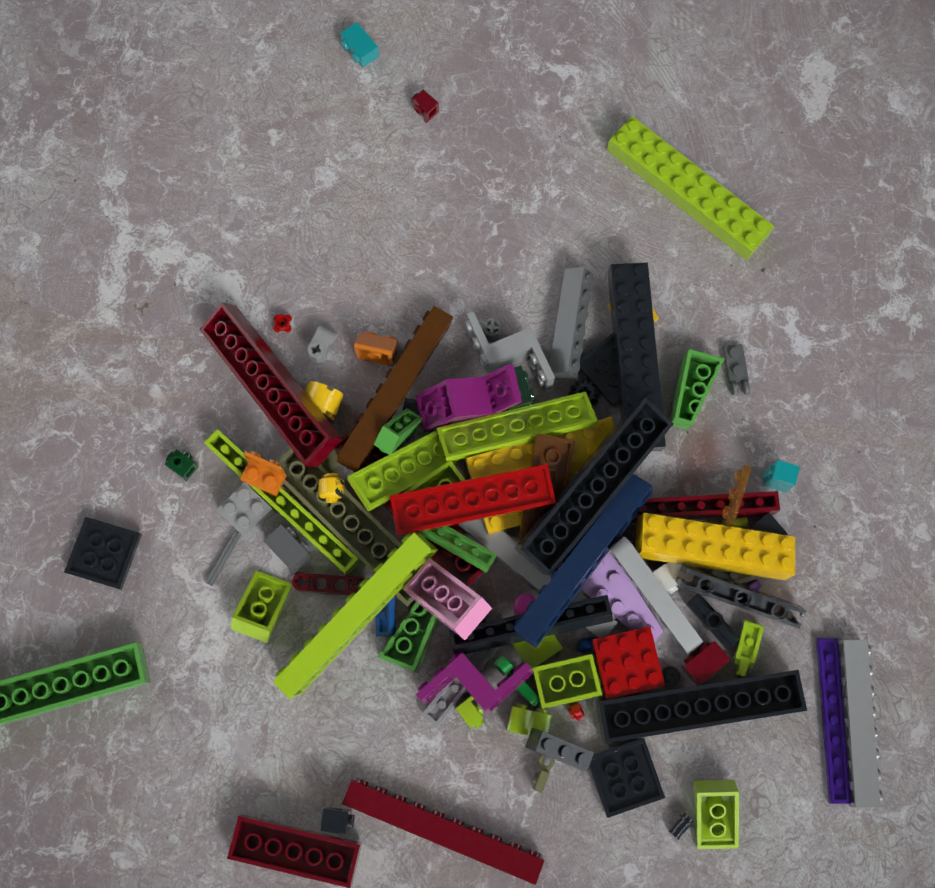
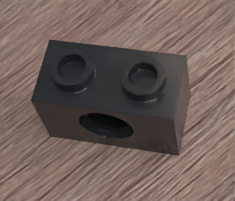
M324 808L320 831L346 834L354 827L355 815H352L351 809Z

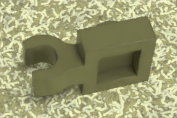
M545 755L539 757L541 770L539 773H535L532 780L533 790L540 793L543 792L549 772L555 763V760L551 759L550 764L545 765L543 763Z

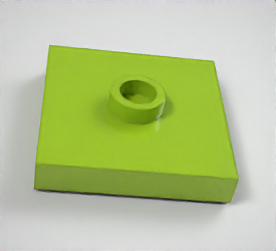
M554 635L545 636L536 649L525 641L512 644L524 663L527 662L532 669L540 666L563 650Z

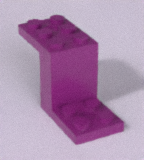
M513 364L505 365L486 376L446 379L416 395L419 414L423 418L421 422L424 432L433 431L449 422L471 420L500 413L522 402Z
M463 653L460 655L456 654L448 661L450 664L445 669L440 668L433 674L434 679L429 683L427 681L424 682L417 689L419 692L416 696L423 703L427 704L457 678L489 714L534 672L527 662L524 665L520 663L512 670L513 675L509 679L503 678L497 684L498 688L495 690Z

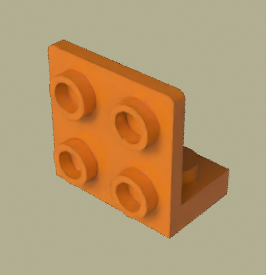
M245 451L244 456L248 460V464L240 480L277 497L287 476L283 470L284 468L273 459L269 461L263 459V456L255 451L251 453Z

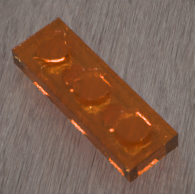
M743 465L740 470L737 469L733 480L736 483L734 488L731 487L728 494L730 503L723 510L722 517H725L723 524L731 526L735 523L752 469L750 466Z

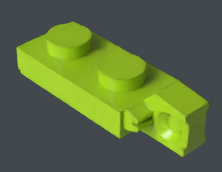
M747 620L743 621L740 639L738 640L733 664L737 665L735 676L745 677L747 668L752 669V666L755 664L764 629L763 625Z

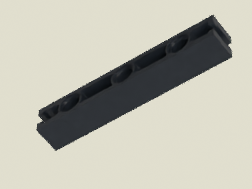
M683 563L680 571L695 575L693 581L688 582L678 576L675 581L682 588L800 629L801 623L795 616L792 619L788 618L789 611H797L801 617H805L807 612L801 605ZM708 579L707 585L700 587L701 581ZM744 592V597L740 600H737V596L740 593ZM781 606L780 610L774 613L775 607Z

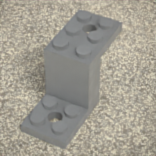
M474 311L467 314L465 332L467 337L473 340L474 344H472L475 354L480 355V365L483 371L487 370V373L490 374L505 365H516L528 360L531 369L535 370L538 375L536 379L539 386H543L545 391L552 389L555 376L531 327L489 344Z

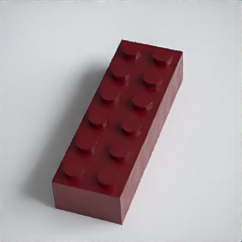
M242 814L237 818L227 859L351 888L362 843Z

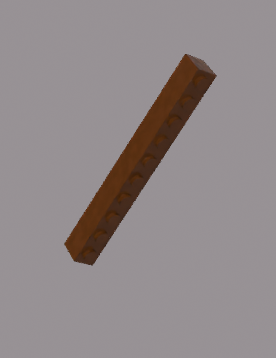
M433 306L431 311H426L422 319L424 322L421 326L418 324L413 333L415 336L412 340L408 339L406 342L404 353H399L394 362L396 364L393 369L390 368L385 376L386 381L384 384L380 383L375 392L377 395L374 399L370 398L366 405V412L364 414L361 413L356 420L357 426L355 429L351 428L346 436L348 440L337 449V463L353 472L360 470L374 448V443L382 427L393 418L451 326L453 316L435 306Z

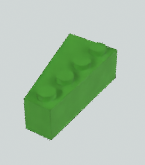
M688 349L682 355L669 420L674 423L672 427L687 430L693 425L703 405V401L708 395L710 387L725 360L724 358Z
M416 602L378 658L419 674L439 619Z

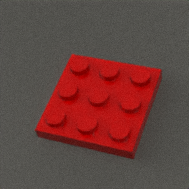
M651 626L591 640L605 700L665 686Z

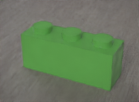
M406 408L382 427L374 445L380 451L391 455L414 436L423 418Z

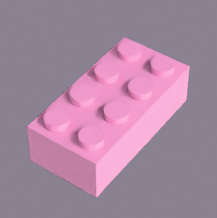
M430 558L403 588L417 603L464 640L467 639L492 609L480 595Z

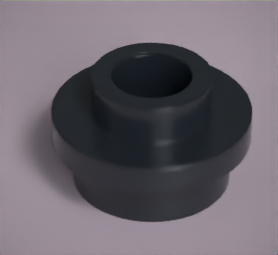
M668 666L662 669L666 686L672 687L679 683L680 672L675 667ZM669 672L674 675L673 680L667 678Z

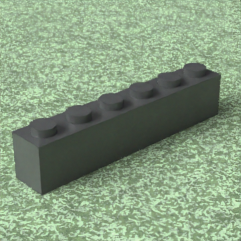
M585 267L565 268L549 365L557 380L577 379L580 370V357L583 352L582 343L585 336L586 319L588 318V304L591 299V284L593 283V274Z

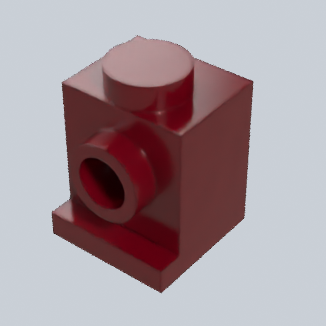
M424 89L412 97L411 102L414 104V110L417 114L424 116L426 123L439 112V102Z

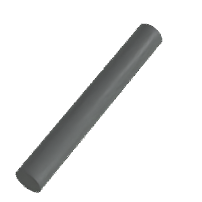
M234 531L205 582L208 585L213 586L239 540L240 533Z

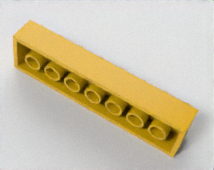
M643 513L636 520L635 549L642 559L681 565L683 563L694 567L784 581L795 575V537L649 513Z

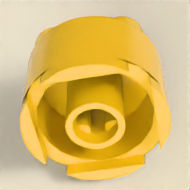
M308 382L304 391L325 418L334 421L342 402L343 393L334 388L332 391L327 388L328 385L319 382Z

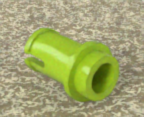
M745 516L731 519L726 517L721 521V525L747 529L748 521Z

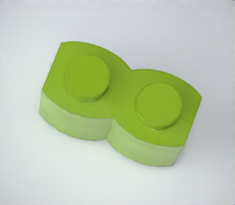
M516 703V707H511L506 731L529 736L531 729L535 728L548 733L552 715L547 714L548 710L536 708V711L528 710L527 705Z

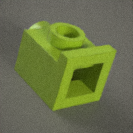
M471 696L460 704L456 710L469 728L474 726L477 729L485 723L481 716L484 712L477 703L472 704L474 698Z

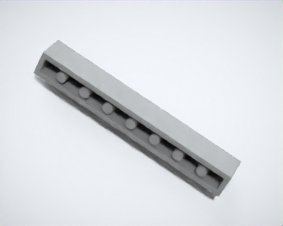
M868 640L838 641L851 795V804L849 806L881 807L880 803L883 800L882 792L879 790L881 773L877 767L879 750L876 748L875 741L878 732L877 728L874 727L876 709L872 702L874 687L871 685L873 669L869 663L871 647L868 645Z

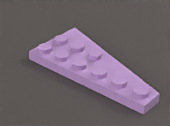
M608 552L581 589L591 598L608 595L612 614L630 630L651 626L655 642L663 632L661 625L636 587L610 552Z

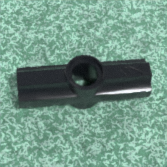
M699 593L686 604L702 622L703 627L709 630L726 649H729L740 639L736 632L724 621L723 616L715 611ZM710 616L716 618V626L710 625L708 621Z

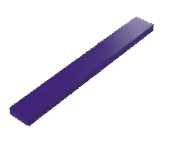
M817 638L816 647L829 804H851L838 638Z

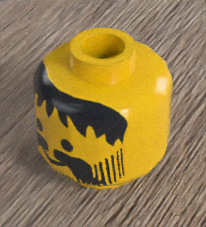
M336 473L324 474L318 482L319 497L325 499L326 503H337V499L344 496V479Z

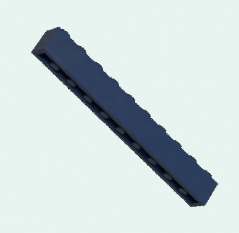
M634 474L629 478L598 516L595 523L589 527L585 536L576 543L572 553H568L563 559V565L560 569H556L552 573L550 582L542 586L537 599L529 603L524 616H520L516 620L514 630L518 637L535 649L538 647L608 554V549L617 542L652 495L651 484Z

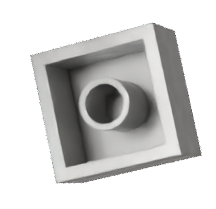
M243 483L216 509L247 540L275 514L274 510L246 483Z

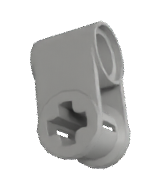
M321 325L317 328L307 348L311 362L319 364L325 360L337 339L338 334Z

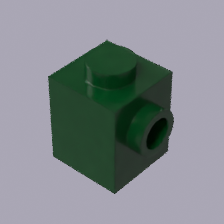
M177 449L167 456L166 463L164 464L186 482L199 467L191 460L193 456L185 450L181 453Z

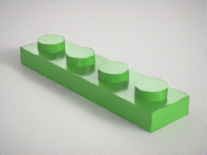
M449 526L417 532L486 573L497 556L494 552Z

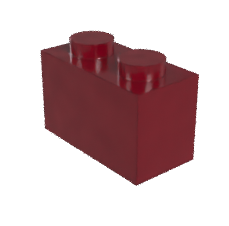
M706 641L698 648L700 650L699 653L695 656L690 654L683 660L685 664L681 668L696 686L701 685L730 661L716 641L711 643Z

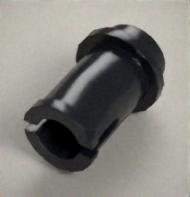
M686 813L680 814V819L669 830L678 840L690 826L693 827L692 823L694 820Z

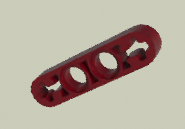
M298 573L293 577L292 585L300 592L350 595L353 592L356 594L358 589L351 587L352 591H348L350 587L349 580H353L352 585H358L359 581L363 582L365 578ZM303 577L304 581L311 582L310 578H313L312 589H309V584H303L302 588H300L296 581H300V578ZM321 578L325 579V588H316V581ZM338 580H344L346 587L339 591L335 588V583Z

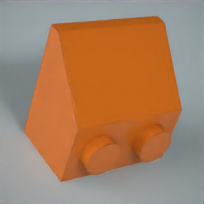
M370 331L366 333L360 332L354 344L356 357L360 360L393 367L398 350V340L389 335L382 337Z

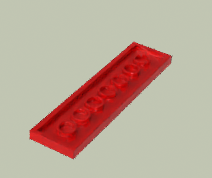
M548 464L390 496L397 536L556 503Z

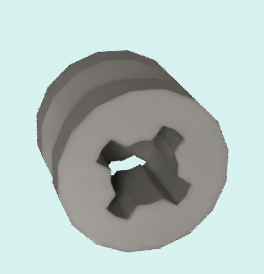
M488 319L483 324V332L487 340L495 341L500 337L501 324L497 319Z

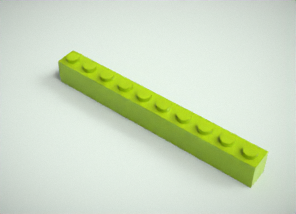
M217 429L204 444L241 478L248 460L245 458L244 453ZM247 484L346 576L360 563V560L285 490L281 488L276 497Z

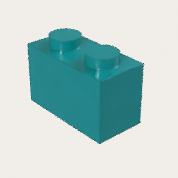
M358 22L340 33L342 48L345 51L348 50L353 61L359 63L362 68L379 57L377 44Z
M777 459L773 464L769 465L768 469L764 470L762 480L765 481L763 486L786 493L796 485L800 466Z

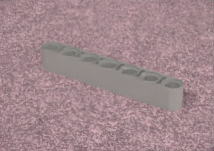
M622 537L608 549L610 554L687 656L692 654L704 644L695 629L626 537Z

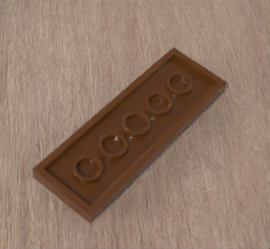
M535 434L530 467L548 464L556 498L569 482L575 440ZM549 505L523 511L518 543Z

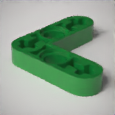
M501 655L493 665L504 677L509 679L513 675L512 670L514 667ZM525 682L516 689L533 707L540 702V698Z

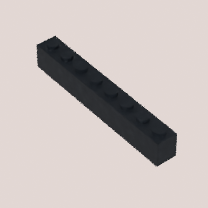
M608 595L570 603L546 636L612 622L613 616ZM524 614L480 623L466 640L453 630H449L453 653L455 655L462 653L465 655L523 642L524 640L516 635L514 624Z

